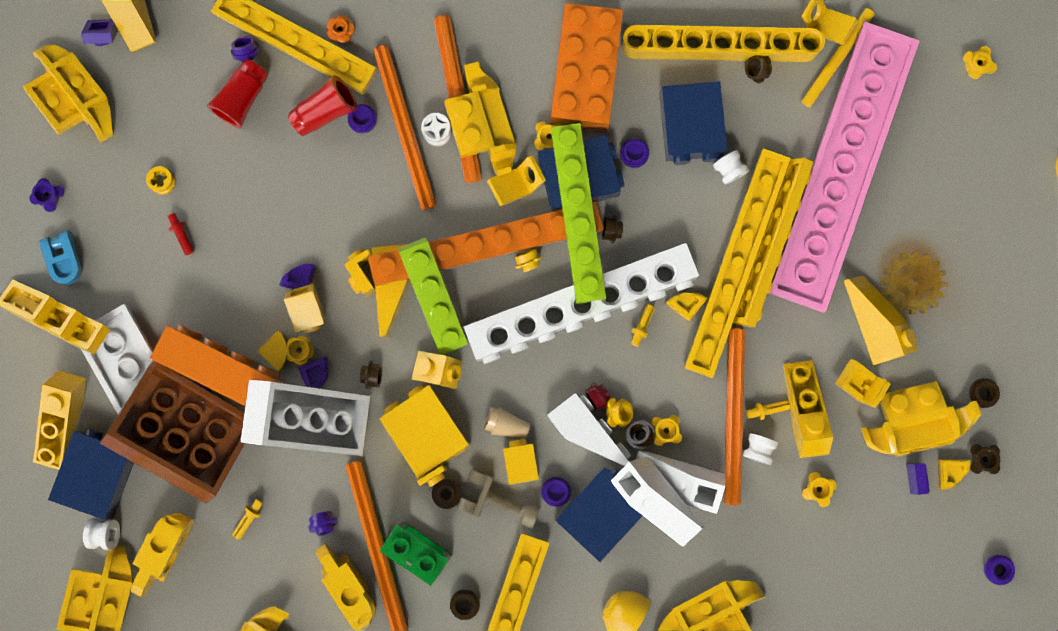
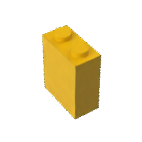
M423 385L414 388L407 394L409 399L401 404L398 401L392 403L383 410L385 415L379 418L418 479H421L439 466L446 464L471 447L430 385L425 388Z

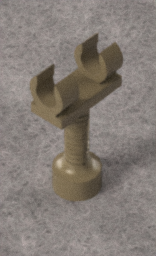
M471 470L468 481L484 486L478 503L460 498L457 509L479 517L484 504L494 505V507L497 506L500 510L508 511V513L516 514V516L519 515L522 525L533 528L541 506L532 502L522 506L513 501H508V499L505 500V498L491 495L490 488L494 478Z

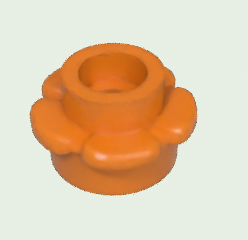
M338 15L337 18L333 17L327 23L329 39L338 43L349 41L355 32L354 24L345 15ZM338 27H343V30L338 31Z

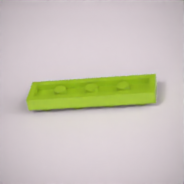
M426 237L398 248L439 354L444 355L468 345Z

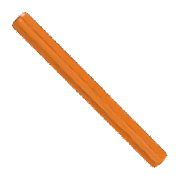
M440 15L434 18V25L448 98L450 99L465 95L451 18L447 15ZM477 154L460 158L464 181L466 183L480 181L481 174Z
M387 45L377 46L373 52L418 201L423 211L430 210L436 207V202L390 50Z
M732 328L728 334L724 503L735 506L741 504L745 330L741 328Z
M354 461L348 463L346 471L391 631H408L389 558L379 551L384 544L362 462Z

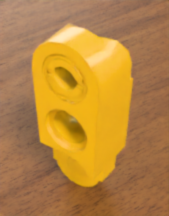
M179 512L167 515L156 523L153 531L147 534L133 562V565L138 567L139 572L132 584V593L143 598L153 585L155 579L162 582L165 581L193 527L194 519Z
M325 543L316 549V554L324 567L321 570L324 575L321 581L355 631H361L371 624L376 615L375 602L368 592L370 588L348 555L345 554L338 558L332 548Z

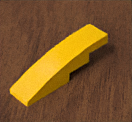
M13 279L0 297L1 308L95 355L110 332V329L104 324L90 319L77 310L57 302L51 296Z

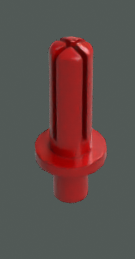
M176 213L168 215L167 217L172 225L168 230L174 231L184 255L192 254L194 249L183 228L186 225L185 222H180Z

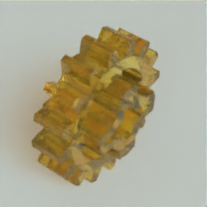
M918 250L911 252L910 257L907 252L899 254L900 260L894 257L889 261L892 267L883 268V272L888 277L880 280L881 284L887 285V289L881 293L882 295L891 296V299L888 301L891 305L894 303L899 304L897 307L899 313L903 312L906 308H908L909 315L916 314L917 308L921 314L928 312V306L931 308L938 306L935 298L941 299L945 297L940 288L948 286V283L941 281L940 277L945 275L946 271H938L936 269L940 263L939 260L932 263L929 262V253L924 254L920 258ZM907 264V267L905 268V273L903 275L896 276L899 269ZM913 278L914 282H918V287H914V284L909 283V279ZM898 290L904 295V298L899 294ZM931 290L929 295L920 302L923 292Z

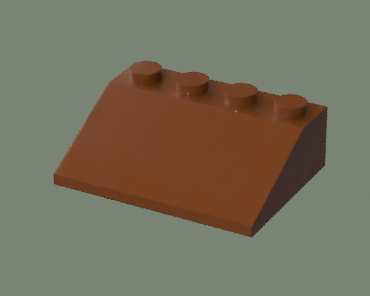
M153 360L100 444L200 501L208 503L217 495L245 444L241 442L245 413L177 372Z

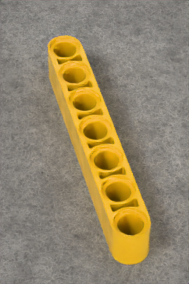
M632 25L624 32L621 48L624 55L632 59L748 61L752 56H768L771 62H810L818 56L824 47L825 38L822 32L814 28ZM637 37L642 41V45L633 47L628 43V39ZM659 38H667L671 42V46L661 47L657 40ZM690 38L696 39L700 46L698 48H691L687 45L686 40ZM724 39L729 44V47L725 49L719 48L715 40ZM748 39L753 40L758 48L749 49L744 41ZM773 41H783L787 49L781 50L776 48ZM803 41H811L815 45V50L806 49Z

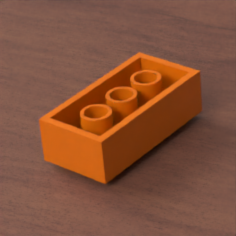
M565 3L550 125L556 123L562 125L580 123L581 129L608 132L623 10Z
M178 324L177 328L166 326L150 356V359L246 406L249 380L286 384V382L279 379L281 375L279 372L260 364L256 368L252 366L255 361L234 351L228 354L226 353L228 347L206 337L202 341L200 340L202 334Z

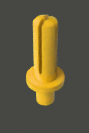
M650 304L645 305L637 327L631 330L634 334L631 341L633 346L639 347L642 338L648 337L646 330L655 310V307Z
M788 400L763 406L761 403H756L754 409L746 410V416L748 419L758 417L759 420H764L765 415L789 410L790 404Z
M256 498L251 506H245L244 510L246 513L232 533L233 537L240 540L254 518H260L261 513L259 509L264 503L262 500Z

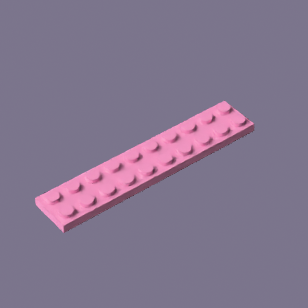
M868 22L863 23L811 168V178L804 188L801 206L796 212L791 225L792 232L784 245L781 263L776 268L772 280V289L769 294L821 313L826 312L919 40Z

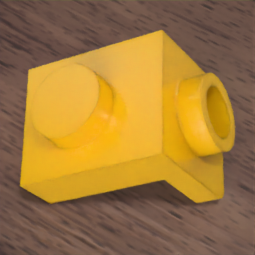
M359 249L348 257L349 261L344 266L352 276L347 280L355 293L362 292L368 297L376 292L361 266L368 263V257L372 256V252L370 249L365 251Z
M418 351L411 380L456 389L461 377L462 361L444 355Z
M852 359L849 360L835 382L838 387L856 401L874 408L885 397L886 391L891 385L889 381L877 377L858 361Z

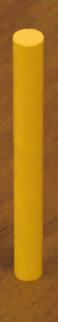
M864 9L845 44H840L801 101L805 106L812 107L856 43L863 23H869L874 17L875 13L871 9Z

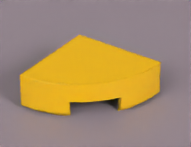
M685 292L673 296L666 304L689 322L708 298L699 293Z
M278 330L257 351L278 372L282 371L287 361V341Z
M938 460V489H950L956 486L969 472L971 460Z

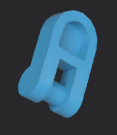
M67 230L59 233V236L53 239L50 237L41 239L39 241L40 248L51 278L63 285H71L77 282L81 276L82 269L71 232ZM63 248L64 254L56 256V250Z

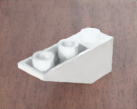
M576 393L547 415L564 439L622 466H626L629 463L627 459L631 457L630 453L621 442L617 445L609 436L613 432L602 418L597 421L592 415L591 411L594 407L585 395L579 398Z
M638 450L636 460L648 456L686 505L717 514L725 489V474Z
M648 456L630 461L611 480L631 507L682 547L704 528Z

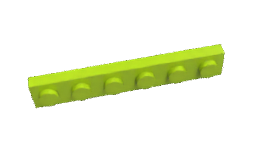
M581 124L551 127L576 304L606 300Z

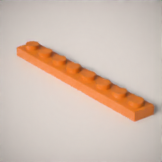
M595 201L592 202L596 232H600L604 228ZM558 210L428 243L439 271L564 241L567 238L563 210ZM398 250L368 257L375 287L409 279Z

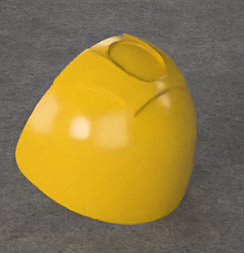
M635 591L616 592L608 600L602 612L606 629L608 631H637L650 608L651 600Z

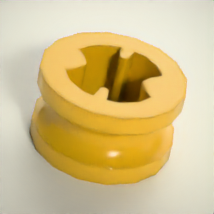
M153 167L146 176L148 187L157 194H168L175 187V176L165 167ZM159 174L163 175L164 177L167 176V178L163 180L164 185L162 187L159 186L157 183L154 184V182L158 181L157 175Z

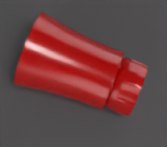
M244 60L218 94L206 105L207 108L223 121L241 129L255 99L263 89L262 84L266 81L268 73L253 61Z
M333 75L321 88L298 103L297 107L289 112L288 119L297 133L305 136L344 115L356 111L357 103L346 83L338 76Z

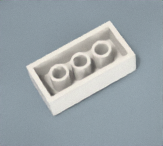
M249 380L241 442L363 456L370 396L276 382Z

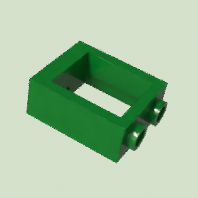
M405 521L396 525L379 550L430 586L438 578L453 555Z

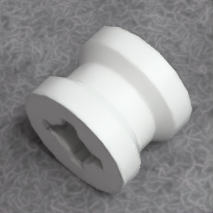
M431 113L423 119L421 130L425 140L430 145L442 146L450 140L452 129L445 115Z
M738 150L729 153L713 164L714 169L722 174L724 185L734 182L750 171L748 165L743 164L740 160L741 154Z
M750 433L748 437L750 444L748 449L744 450L743 457L771 466L773 462L771 455L773 450L777 449L778 442Z
M89 519L83 531V542L86 548L96 549L100 546L104 550H113L117 546L120 538V527L117 521L106 520L102 522L99 519Z

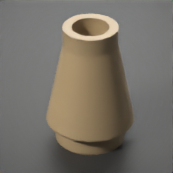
M500 406L498 409L490 408L484 424V430L490 431V435L520 439L527 437L530 423L523 421Z

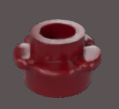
M593 382L591 387L585 390L587 399L594 407V410L597 411L602 407L607 409L606 402L610 399L608 391L603 384L598 386Z

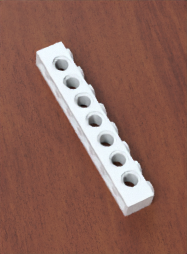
M687 243L604 273L605 288H613L618 294V299L615 302L609 303L605 300L589 302L590 310L586 313H579L574 308L575 293L574 286L572 285L463 327L476 361L483 360L484 364H488L501 359L500 353L511 350V353L515 354L529 348L527 343L538 339L539 343H544L556 338L555 332L566 329L567 333L581 329L584 327L582 323L593 318L595 323L610 318V312L619 308L622 309V312L632 310L639 306L637 301L649 298L650 302L667 296L665 291L676 287L677 291H682L694 286L693 280H696L699 274ZM661 267L668 268L672 272V280L667 282L660 280L657 276V270ZM632 278L642 279L645 283V289L641 292L633 291L629 286V281ZM552 308L559 309L563 314V319L556 324L550 323L546 318L548 310ZM531 319L535 323V330L530 334L522 333L518 328L521 320ZM496 329L506 331L508 334L506 342L500 345L491 341L492 332Z

